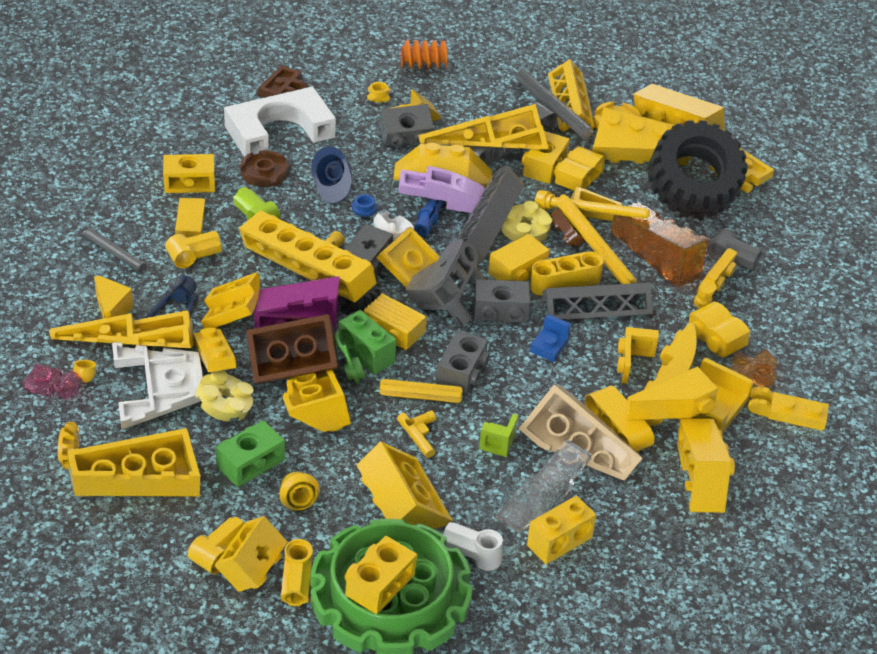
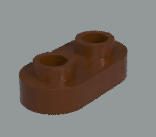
M559 208L551 214L553 217L552 224L560 232L564 233L562 238L570 247L577 246L580 248L586 242Z

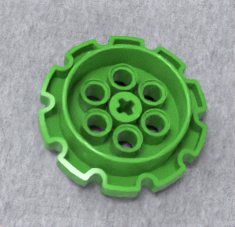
M377 519L370 521V525L362 528L358 525H353L331 538L330 550L320 551L313 563L310 575L312 608L322 626H333V638L355 651L364 652L368 648L377 651V654H413L414 649L418 647H423L429 651L450 639L455 632V622H464L467 617L472 596V586L469 584L471 573L469 565L458 548L446 547V536L423 524L414 526L405 523L401 519ZM385 536H388L417 553L415 575L376 615L345 595V574L353 563L357 564L364 558L372 544L377 545Z

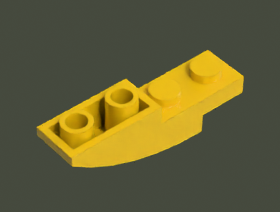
M689 322L683 331L679 330L676 333L670 346L666 345L660 355V360H662L661 368L654 381L650 380L645 389L692 369L696 350V330L694 324Z

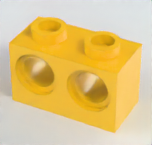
M576 495L530 521L527 546L547 565L592 538L596 514Z
M385 536L377 545L372 544L368 548L360 562L357 564L353 563L345 574V595L377 615L415 575L417 553Z

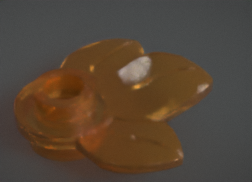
M762 350L756 358L735 351L733 357L734 365L728 367V369L753 380V384L758 387H769L775 383L777 361L768 350Z

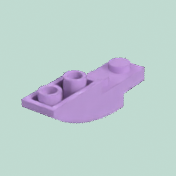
M427 166L426 173L401 169L398 193L434 200L447 201L446 209L472 213L485 187L457 173Z

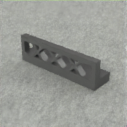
M650 283L547 288L542 291V302L547 304V314L561 320L653 314ZM644 296L645 309L636 310L628 302L632 297ZM607 298H617L622 304L616 311H610L603 305V302ZM591 299L596 306L590 313H585L577 304L581 300ZM553 301H565L571 307L565 314L554 315ZM625 306L629 309L621 311ZM600 307L604 312H596V311H597V309ZM573 309L578 312L569 314Z

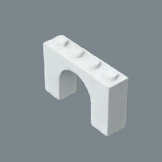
M314 87L224 107L225 128L244 157L252 152L254 155L259 154L261 150H268V133L263 125L272 121L285 120L297 123L305 130L313 143L335 138L336 118Z

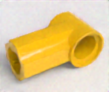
M216 230L189 238L177 234L171 236L165 244V248L175 266L181 269L190 267L198 258L222 252V244Z
M235 516L226 520L208 537L200 535L190 545L187 553L188 558L213 575L218 574L220 571L214 565L242 528L244 522Z
M294 539L285 547L281 601L286 602L289 606H301L304 603H308L310 575L313 566V549L306 540Z

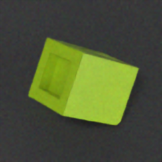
M512 414L507 427L484 422L481 429L479 449L507 457L517 432L519 415Z

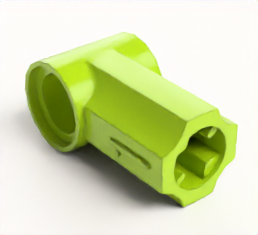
M247 187L238 189L237 194L233 197V204L247 216L248 220L260 210L281 219L279 209L274 202L263 201L254 191Z

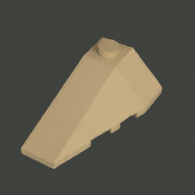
M554 384L519 428L539 447L624 481L643 459L589 408L561 385Z

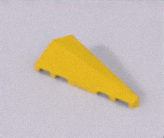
M536 104L418 135L421 144L437 143L439 145L548 149Z
M188 310L134 320L131 313L50 329L51 339L102 343L118 342L132 345L192 348L195 345L193 324Z

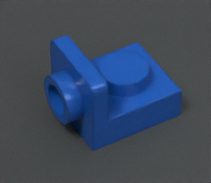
M547 314L544 318L543 329L531 343L530 352L555 362L569 342L571 324Z

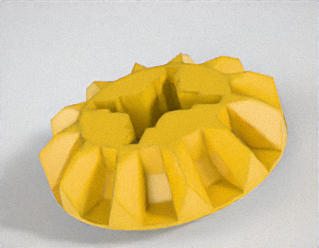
M66 422L65 427H62L60 431L58 460L59 463H62L63 469L69 470L67 451L79 449L80 447L79 428L75 422Z

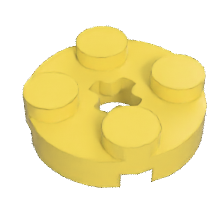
M526 201L524 204L512 207L501 230L512 241L529 233L536 240L542 242L549 236L552 219L545 210L538 207L536 202Z
M224 370L205 375L195 392L196 399L199 396L202 401L201 408L210 416L222 421L230 422L231 418L238 417V421L244 419L253 405V387L249 383L242 382L236 377L227 374Z

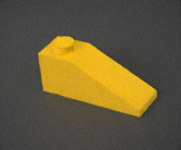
M697 366L627 398L625 417L627 420L692 418L701 413H707L714 408L718 388Z

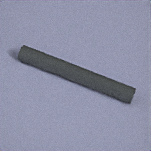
M88 228L85 231L84 236L138 272L141 273L146 269L144 262L93 229Z

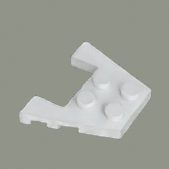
M112 343L115 368L145 366L149 399L119 402L121 429L201 401L199 396L197 399L195 396L196 389L203 378L199 352L163 348V352L147 350V346L143 345L127 348L123 347V343Z

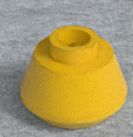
M292 472L282 480L279 496L282 504L287 509L302 511L311 507L316 502L320 488L313 476L302 472Z

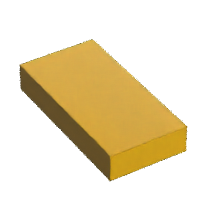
M179 199L175 235L181 234L189 238L202 234L205 199Z

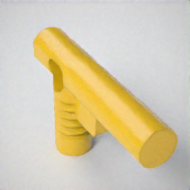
M431 410L412 419L406 413L398 415L397 421L426 458L433 457L435 450L424 435L429 433L426 425L436 421L435 413Z

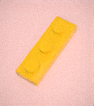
M209 327L200 330L198 333H193L194 344L208 373L236 368L235 356L221 329Z

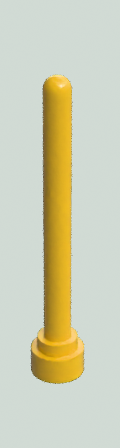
M539 190L536 194L535 202L539 208L548 211L558 207L556 199L559 197H555L550 191ZM571 199L581 211L647 219L650 216V211L645 208Z

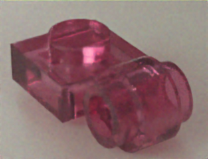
M36 364L23 381L25 391L51 397L53 392L56 391L64 399L74 397L82 385L81 378L76 372L68 371L62 374V370Z

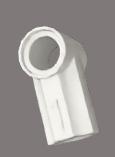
M449 522L443 534L447 537L446 547L458 548L463 555L473 558L477 567L482 570H494L501 565L503 539L500 533L490 529L478 532L457 523Z

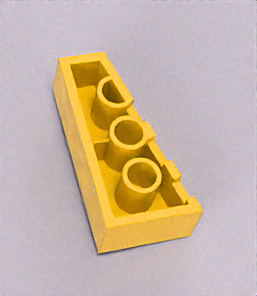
M651 84L634 93V107L640 112L641 117L672 125L681 123L682 126L685 121L694 120V123H698L699 120L707 121L709 125H713V123L720 125L719 128L725 131L724 107L655 84Z

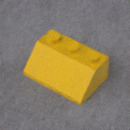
M380 441L357 464L362 474V482L370 489L374 496L372 500L382 511L385 519H401L407 524L414 526L423 524L432 529L446 526L449 522L453 521L416 457Z

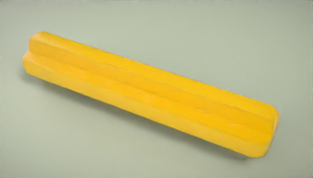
M381 379L379 392L383 396L461 403L463 392L462 387L392 379Z

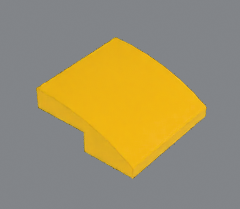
M258 272L212 288L204 300L209 308L201 321L204 328H216L252 315L260 290V275Z

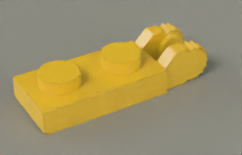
M728 248L701 282L697 290L698 293L693 301L697 308L710 304L715 291L719 292L726 280L725 277L732 276L737 266L734 263L737 255L736 251Z
M761 386L752 388L750 394L752 400L748 403V409L751 413L768 417V419L821 431L825 429L829 404L772 392L766 387L761 388Z

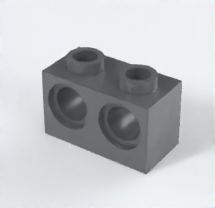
M457 330L437 365L436 384L462 387V394L467 395L471 386L477 385L481 374L480 369L482 367L486 368L489 362L488 340Z

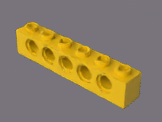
M260 210L239 227L245 248L311 281L340 276L339 295L353 302H356L377 284L374 267L368 260L361 259L347 250H342L332 245L329 241L321 240L312 233L296 228L293 224H288L274 215H269Z

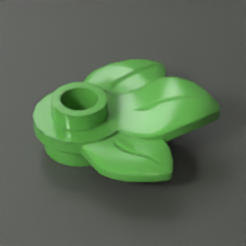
M337 331L334 335L335 343L348 361L344 365L345 372L349 381L354 379L356 384L361 382L360 379L366 378L359 357L352 358L348 343L345 345L341 344L339 331Z

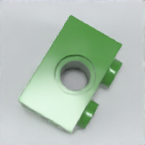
M264 420L246 428L243 432L224 440L220 445L216 446L217 467L237 487L285 460V440Z

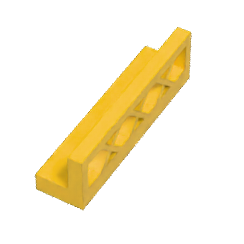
M569 59L548 73L551 92L563 103L569 100L566 106L585 121L591 129H594L595 125L583 73ZM563 74L560 80H556L558 76ZM564 86H566V88H565V90L563 91V93H560L561 90H562V88H563ZM557 116L558 127L562 132H565L570 127Z

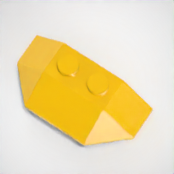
M420 144L396 162L394 169V180L396 181L400 180L401 169L426 173L427 166L457 173L477 182L483 187H487L492 178V170L470 147H463L462 145Z

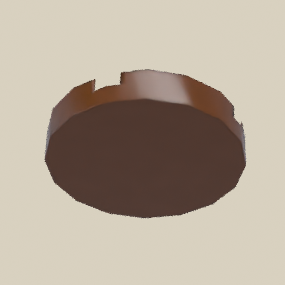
M261 150L259 154L253 155L252 152L241 160L240 173L241 177L253 186L272 187L281 184L288 178L289 163L286 162V158L280 153Z

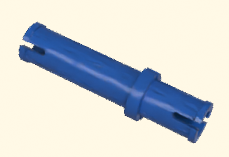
M428 198L425 207L419 211L418 221L414 226V230L421 238L426 237L432 225L437 222L438 212L444 200Z

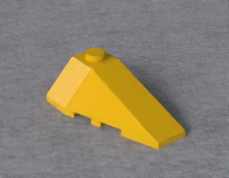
M332 370L292 377L290 380H287L288 390L283 395V401L289 416L322 432L337 431L342 429L343 426L351 424L344 393Z

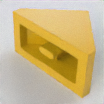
M102 276L94 277L96 298L102 318L129 314L133 309L132 288Z

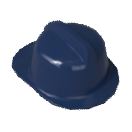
M327 146L321 148L313 157L311 164L318 193L327 203L341 202L351 190V165L342 151L336 147Z

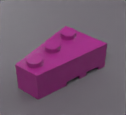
M340 276L260 289L254 310V329L329 314L335 334L339 318Z

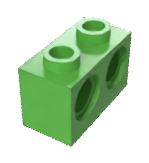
M358 310L339 321V339L341 344L345 345L348 343L351 356L353 358L359 357L361 364L373 375L395 363L396 339L363 311Z

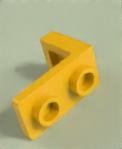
M626 327L624 338L619 337L618 354H622V357H618L617 373H622V383L627 384L631 355L655 357L659 330Z

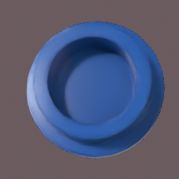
M359 195L352 203V210L361 217H369L376 213L377 203L370 195Z

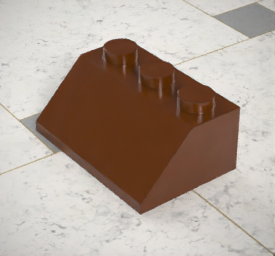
M329 314L246 330L255 385L338 369L337 346Z

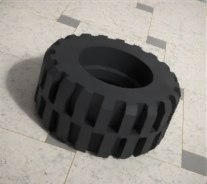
M694 120L685 121L683 126L681 123L672 126L671 130H667L658 141L649 162L648 180L652 182L651 189L653 193L659 194L658 200L663 205L665 203L668 204V209L675 213L677 210L681 212V216L685 217L694 215V218H703L705 214H707V217L717 215L718 211L723 212L739 193L746 179L745 174L747 173L748 164L745 160L747 157L745 151L740 150V142L737 139L733 140L731 137L732 133L728 130H721L719 128L720 125L715 123L709 125L707 121L699 120L698 123H694ZM694 156L707 161L714 168L718 180L702 183L688 178L680 170L677 159Z

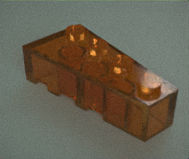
M638 202L629 206L648 209L650 211L649 218L613 215L611 232L674 286L679 288L701 277L709 240L708 237L704 235L698 237L693 234L692 229L688 227L680 228L675 225L674 220L670 218L663 219L658 212Z

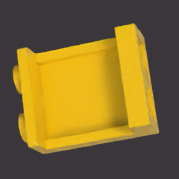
M704 358L701 362L700 370L716 385L718 391L714 408L707 413H701L692 418L714 419L718 430H722L723 434L749 401L753 380L708 358Z

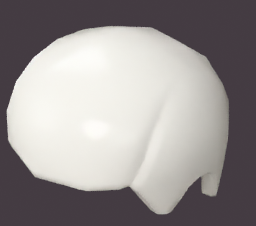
M388 211L382 214L377 213L374 217V227L392 233L393 241L410 226L414 229V226L403 216L390 219Z

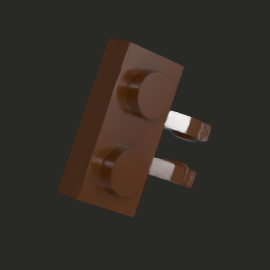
M281 65L258 87V96L266 98L309 88L310 86L308 83L301 81V71Z

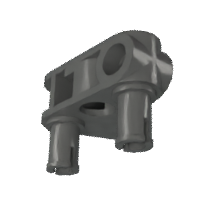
M458 239L450 243L442 251L436 262L412 277L405 291L420 310L447 309L458 326L470 321L472 314L462 304L460 296L467 282L475 291L476 279L486 280L477 268L478 253L472 243ZM460 279L461 282L456 285L455 282Z

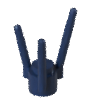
M186 275L180 276L166 291V296L145 318L153 317L171 298L179 303L188 301L187 310L191 317L194 303L198 299V295L194 293L197 289L195 280Z

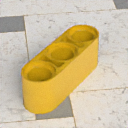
M591 251L538 261L532 267L530 290L534 294L542 296V291L547 288L598 285L602 275L603 256Z
M611 385L586 395L585 406L636 452L654 444V434L645 420L626 419L627 400L617 388Z

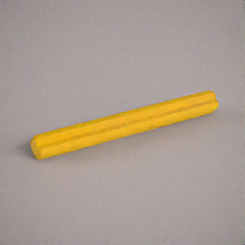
M565 194L556 199L558 208L594 252L603 256L604 264L620 284L636 283V278L571 199Z

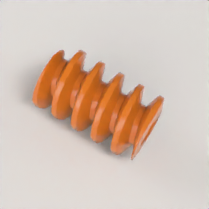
M405 40L403 46L401 45V69L404 68L406 62H408L410 69L413 68L415 62H417L419 69H422L423 63H426L428 69H431L432 63H435L437 69H440L441 64L444 63L447 69L448 53L445 40L441 41L439 47L436 40L432 41L430 47L427 40H424L421 46L418 40H414L412 46L409 40Z

